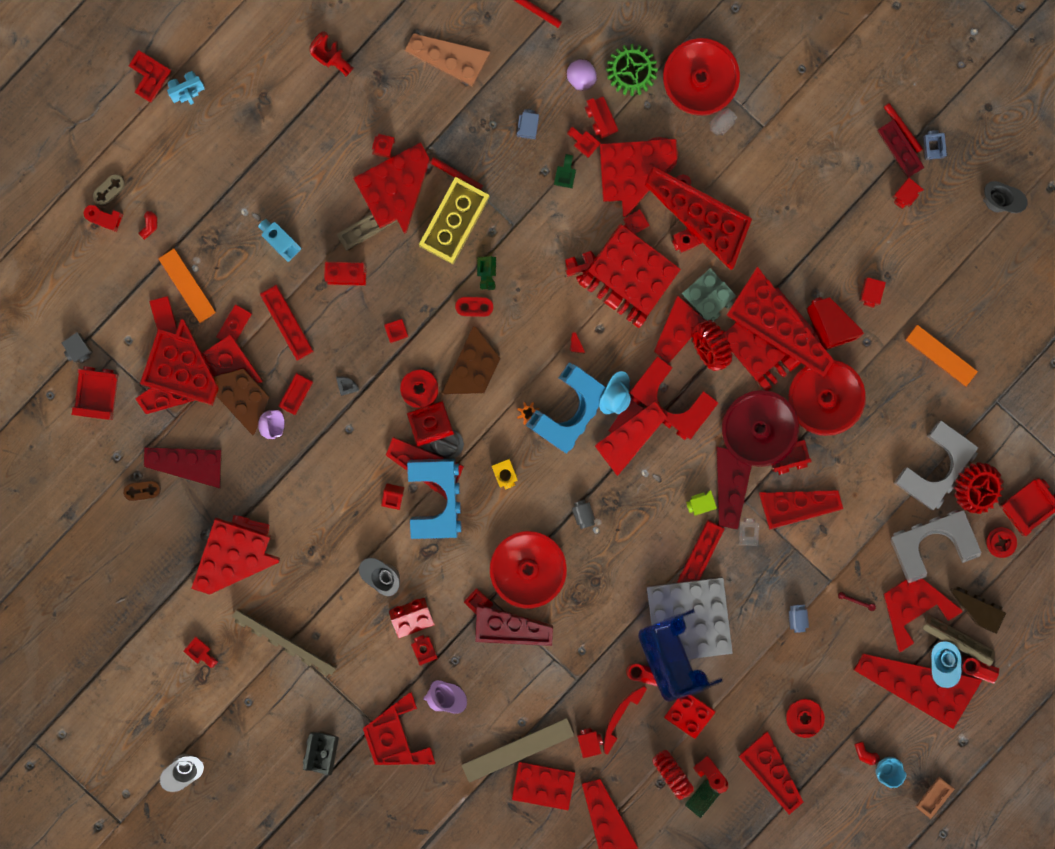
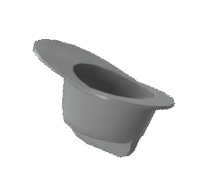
M178 755L174 758L172 764L162 771L160 784L166 791H179L197 780L202 775L204 766L201 760L193 755Z

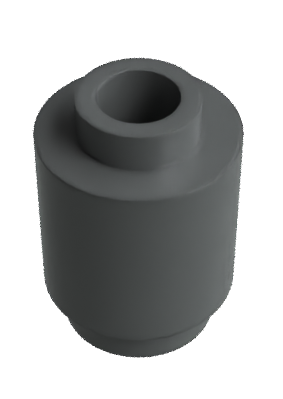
M585 500L574 503L575 507L572 508V511L580 529L595 525V517L590 502L586 503Z

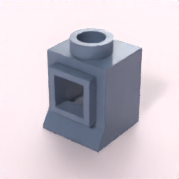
M525 109L523 114L519 115L517 137L536 140L539 114H535L536 111Z
M939 130L928 131V135L923 136L925 160L945 158L947 156L945 133H939ZM929 141H937L938 150H930Z

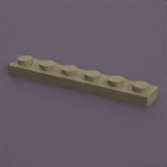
M239 609L234 612L232 617L236 619L234 622L242 627H245V625L252 628L251 632L259 637L262 635L269 638V643L276 647L278 645L285 648L284 651L291 656H295V654L302 658L301 661L308 666L312 664L317 666V671L325 676L328 674L333 675L336 666Z

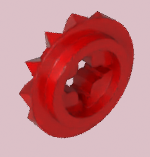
M995 528L989 533L986 540L987 549L993 556L998 558L1009 557L1017 548V538L1008 528ZM999 537L1003 540L1009 539L1004 543V549L1001 546H994L999 542Z

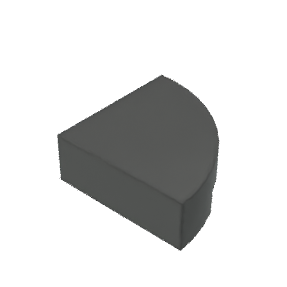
M336 377L341 396L360 391L353 380L347 377Z

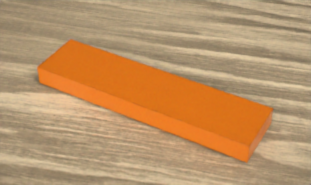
M175 249L158 258L199 323L216 314V311Z
M916 325L905 339V341L965 387H967L978 372L919 325Z

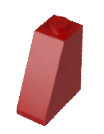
M822 297L816 298L811 301L812 304L807 308V312L825 350L855 341L864 334L863 330L830 297L822 299Z

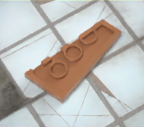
M413 34L405 49V52L472 87L490 55L488 51L418 34Z

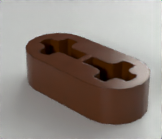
M155 481L133 483L124 488L123 494L129 501L156 498L160 494L161 487ZM150 484L157 488V491L153 493L154 495H151L150 492L144 493V489L150 488ZM131 487H133L134 490L141 491V493L135 494L134 498H132V495H128V491L131 490Z

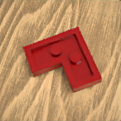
M140 50L137 51L128 65L144 76L134 93L152 103L172 71Z

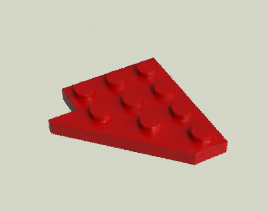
M677 139L600 144L603 202L622 201L623 217H627L650 191L645 186V182L651 168L656 167L666 173L678 159Z
M421 142L353 178L380 229L397 220L404 234L408 231L430 163V159Z
M180 320L176 334L158 329L140 384L213 406L219 387L186 321Z

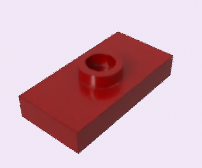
M235 304L216 338L223 340L231 334L235 341H237L252 314Z

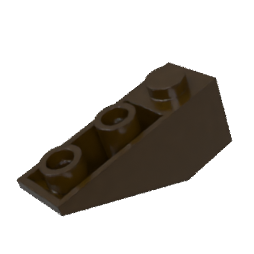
M958 586L956 589L950 588V592L977 626L992 633H998L1006 615L1002 611L1003 607L992 603L990 606L984 603V598L974 595V597L966 595L968 591Z

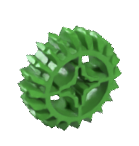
M630 44V50H627V46L623 45L624 52L617 48L616 53L618 56L611 54L610 57L614 61L608 60L607 62L609 66H612L606 68V72L612 73L607 76V79H614L611 82V86L613 87L618 84L616 91L619 92L623 88V95L627 94V90H630V96H634V90H637V94L641 95L640 88L647 92L648 87L646 84L652 87L654 83L650 79L656 80L657 78L656 75L652 74L658 72V68L652 67L657 64V61H650L654 55L649 54L646 56L648 49L645 48L641 52V45H638L637 50H634V44ZM631 56H637L645 63H635ZM625 57L626 67L616 72L618 62ZM629 65H631L633 69H638L635 70V76L632 74V72L627 71L629 70ZM643 69H648L647 77L639 83L638 73L643 71ZM619 77H629L634 85L624 83Z

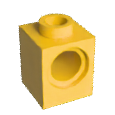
M510 459L492 466L500 487L504 486L506 490L516 486L515 481H518ZM504 469L511 472V478L507 481L500 478V472Z

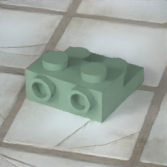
M711 268L682 293L685 299L705 320L711 319L712 322L722 315L719 312L724 307L728 309L734 304V298L736 297L733 291Z

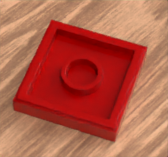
M443 401L407 413L418 447L454 434Z

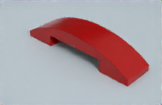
M644 685L627 695L613 712L604 737L605 754H609L618 739L612 732L630 702L638 705L645 694L647 687Z

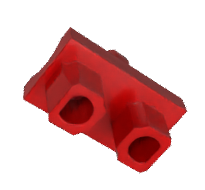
M592 251L582 254L585 264L578 266L575 257L565 260L567 277L582 272V275L576 276L577 282L580 281L595 259Z

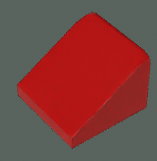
M573 332L571 335L570 351L572 353L585 354L577 334Z
M387 483L381 506L400 510L405 488Z
M477 588L464 601L476 615L477 604L487 607L493 606V603Z

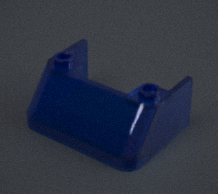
M694 609L645 627L638 634L639 641L660 693L666 701H673L694 694L723 681L722 678L709 682L702 670H692L679 635L686 630L683 617L694 613Z

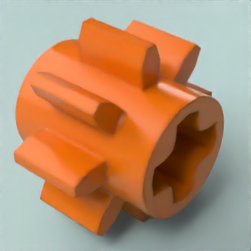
M523 402L524 408L517 409L521 412V415L517 418H523L524 425L532 417L530 416L528 419H526L525 414L523 413L524 410L527 411L529 408H531L533 414L536 410H540L539 408H533L534 402H532L530 406H527L526 403Z

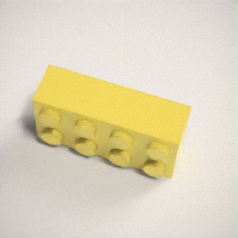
M455 177L419 246L454 264L488 202L489 195Z

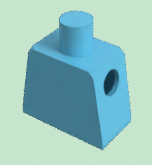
M264 219L258 227L263 231L261 236L286 261L289 262L302 249L277 223L273 222L271 224L267 219Z

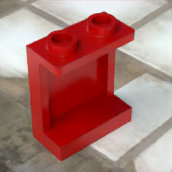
M325 262L324 280L327 282V285L366 286L367 267L364 263Z
M83 366V370L78 369L79 377L75 407H72L71 415L113 420L119 375L114 374V370L102 369V372H96L94 367Z
M1033 479L999 505L1022 536L1030 534L1032 529L1055 513V494L1052 495L1048 489L1050 487L1044 479Z

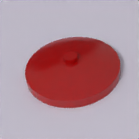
M706 38L692 39L675 48L668 57L663 71L664 89L670 101L680 110L697 116L711 115L724 109L734 98L740 82L739 66L731 51L721 43Z
M834 360L825 377L820 376L808 367H804L791 383L788 401L794 408L799 425L802 428L816 435L831 436L845 432L859 420L866 404V391L860 376L853 368L843 362Z
M533 531L518 532L504 539L494 551L490 562V578L496 592L506 602L520 608H536L552 601L561 591L567 574L566 560L560 547L548 536Z

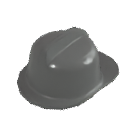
M991 181L984 188L985 197L983 202L993 212L1007 211L1010 213H1020L1028 205L1025 194L1014 187L997 181Z
M453 430V435L422 445V447L444 458L453 459L462 452L464 442L460 433Z
M367 558L360 563L359 574L361 578L380 594L392 596L398 591L400 575L396 567L391 564H385L376 558Z

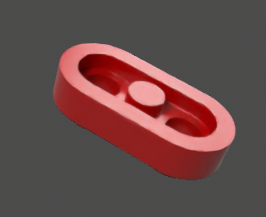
M461 297L457 300L455 309L459 315L464 317H487L492 314L494 306L492 301L485 297ZM462 304H468V310H462ZM482 304H486L488 306V309L486 311H482L480 309Z

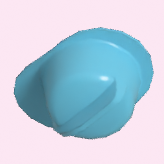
M616 372L609 380L599 403L600 410L604 414H620L628 408L631 401L629 394L630 378L626 372Z
M946 641L939 642L932 650V676L940 687L950 688L955 686L961 678L962 656L956 645Z

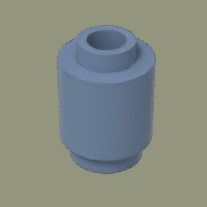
M805 604L790 606V611H788L790 629H794V633L806 632L805 628H809L808 609H805Z

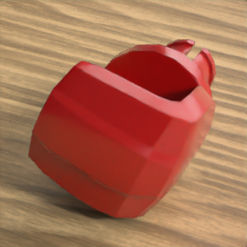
M325 31L320 32L310 44V54L328 68L334 65L347 77L354 67L341 57L343 50H338V42H334L332 48L329 49L327 47L329 34Z

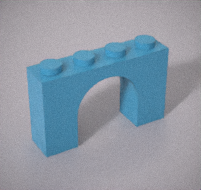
M570 362L558 378L572 387L578 394L579 407L576 414L568 421L554 422L536 410L525 425L566 454L574 447L579 435L585 431L590 419L596 415L600 399L606 389L605 386Z
M455 459L409 460L407 463L408 482H435L445 490L447 495V507L442 513L436 516L411 517V539L457 538L458 532L462 531L461 521H458V513H461V503L457 502V494H460V483H456V475H459V464L455 463Z

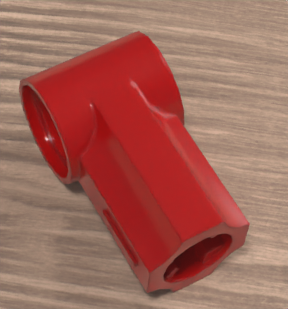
M233 515L232 523L268 534L270 524Z
M964 656L962 658L961 671L992 684L997 680L1000 668L992 665L988 666L971 656ZM973 661V668L966 670V663Z
M636 663L630 664L627 667L626 675L630 680L662 688L666 671ZM633 667L640 669V675L636 678L631 675Z

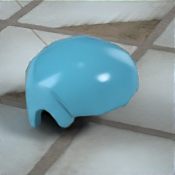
M894 757L882 759L878 762L875 771L879 782L889 788L899 787L903 784L907 775L904 771L903 763Z

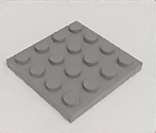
M723 577L647 587L656 663L733 654Z

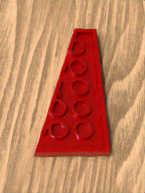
M656 167L651 168L645 186L732 270L736 264L752 218Z
M757 266L726 316L820 376L825 377L834 363L833 358L812 335L811 331L803 324L798 315Z
M231 334L202 353L213 377L244 368L257 383L263 382ZM154 388L148 389L135 398L145 414L195 401Z
M862 654L853 669L952 729L955 728L982 682V679L961 675L960 680L955 686L944 688L934 681L932 668L868 654Z

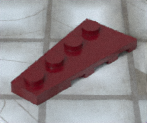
M144 448V467L221 489L222 450Z

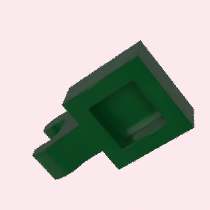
M566 154L563 167L557 166L555 186L573 189L576 169H571L573 155Z
M477 257V276L481 277V290H495V281L492 279V276H496V257Z

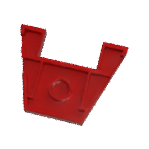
M923 578L908 583L907 579L883 594L899 652L914 644L904 626L935 605L939 607L947 621L963 612Z
M412 692L405 695L363 727L375 765L436 764L431 747L413 753L410 751L399 715L417 709Z

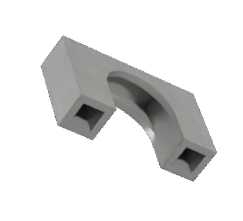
M942 421L936 423L927 437L948 453L950 469L947 475L940 481L929 482L908 467H905L894 482V484L930 510L940 508L944 502V495L946 492L950 493L953 490V487L956 485L954 481L957 477H961L959 473H964L966 464L976 458L978 455L976 451L979 448Z
M954 510L942 519L936 517L931 519L930 523L926 525L920 523L911 527L912 530L905 532L901 530L893 534L894 537L891 538V543L908 583L927 576L918 547L920 542L928 535L942 534L947 536L954 543L962 563L980 557L982 552L964 510L960 512Z

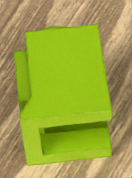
M711 490L706 494L703 492L691 496V499L686 502L689 513L693 512L694 516L717 509Z

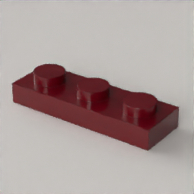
M894 119L877 130L907 179L925 168Z

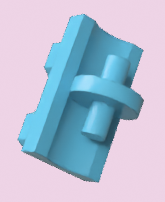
M190 71L184 75L186 82L179 84L177 79L168 81L169 89L167 92L173 103L178 101L183 103L188 100L190 105L194 104L192 98L198 96V92L205 89L199 76Z

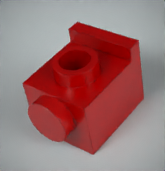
M689 229L673 235L674 240H671L675 251L679 250L680 254L702 244ZM683 237H688L690 239L689 243H684Z
M423 634L413 639L414 642L411 643L419 665L438 658L429 636L425 637ZM426 646L427 652L422 653L420 647Z

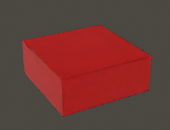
M403 319L384 325L390 343L408 338Z

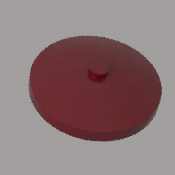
M765 390L752 391L736 399L726 411L722 423L723 440L730 453L740 462L754 467L770 466L787 457L795 447L799 436L798 417L791 404L781 395Z

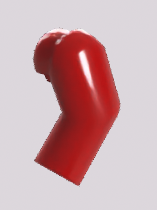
M147 211L144 214L146 226L138 232L144 240L157 229V216L152 211Z
M863 741L854 744L860 761L869 765H876L880 761V756L877 753L866 751Z

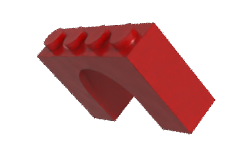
M657 356L630 391L631 400L637 405L642 403L646 407L656 400L658 402V388L672 370V367ZM703 391L686 412L672 414L665 411L668 416L662 424L669 429L671 426L677 430L676 434L683 440H686V438L691 440L718 405V402Z

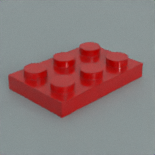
M519 761L512 800L569 811L576 772Z

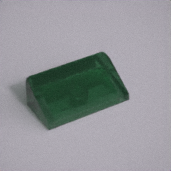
M706 778L686 802L685 806L701 818L721 793H716L710 787L709 779Z

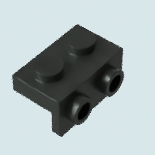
M310 732L307 738L306 755L303 758V770L332 775L339 737L321 732Z

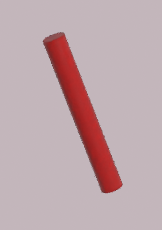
M513 0L555 27L559 28L562 21L530 1Z
M889 103L883 108L891 119L895 120L916 153L922 151V146L892 105Z
M435 157L430 162V164L454 178L457 177L479 190H482L484 186Z

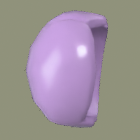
M578 59L567 68V79L575 89L587 90L597 80L596 70L589 61Z
M279 410L266 411L259 419L258 429L260 434L266 439H275V437H280L283 434L284 417Z

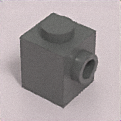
M77 332L62 342L66 349L64 354L69 361L73 360L76 363H83L93 353L81 333Z

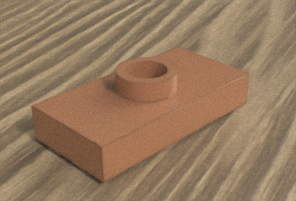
M938 777L915 807L931 819L955 789Z

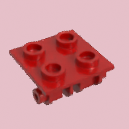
M682 690L678 699L664 718L696 739L716 711L703 703L702 700L700 701L697 697L691 695L689 691Z

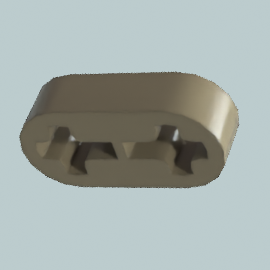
M119 175L110 176L94 191L93 200L101 206L109 204L125 188L124 179ZM114 179H115L116 181H118V180L120 179V182H119L120 187H119V188L113 187V188L110 190V188L113 186V182H112V181H113ZM108 190L109 192L105 195L106 200L98 201V194L100 192L104 194Z

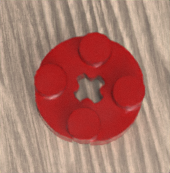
M415 370L406 374L400 385L404 401L415 408H424L432 404L437 398L439 391L435 377L425 370ZM420 383L423 384L424 393L416 394L414 386H419Z
M799 699L790 704L786 712V724L790 731L798 737H813L824 726V712L814 701ZM803 713H807V716H810V720H807L806 724L803 723V720H800V716H803Z

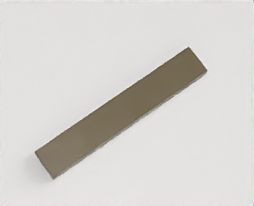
M565 718L462 764V768L470 783L575 735L568 719Z

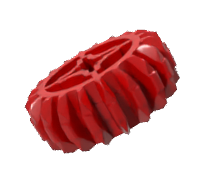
M711 320L702 321L694 326L691 334L692 342L704 365H707L713 371L722 370L730 365L733 358L732 349L720 326H717Z
M977 462L976 465L970 464V468L964 467V473H959L960 479L955 480L958 485L953 487L957 491L954 494L957 498L956 502L961 505L962 509L970 513H988V508L994 509L993 504L999 503L997 499L1002 497L1000 491L1004 489L1001 485L1004 481L1000 478V472L990 464Z
M668 750L660 751L652 758L653 764L678 799L682 800L694 791V787Z

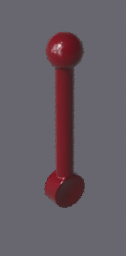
M844 592L838 593L839 599H846L867 607L869 611L876 609V606L872 603H864L845 595Z

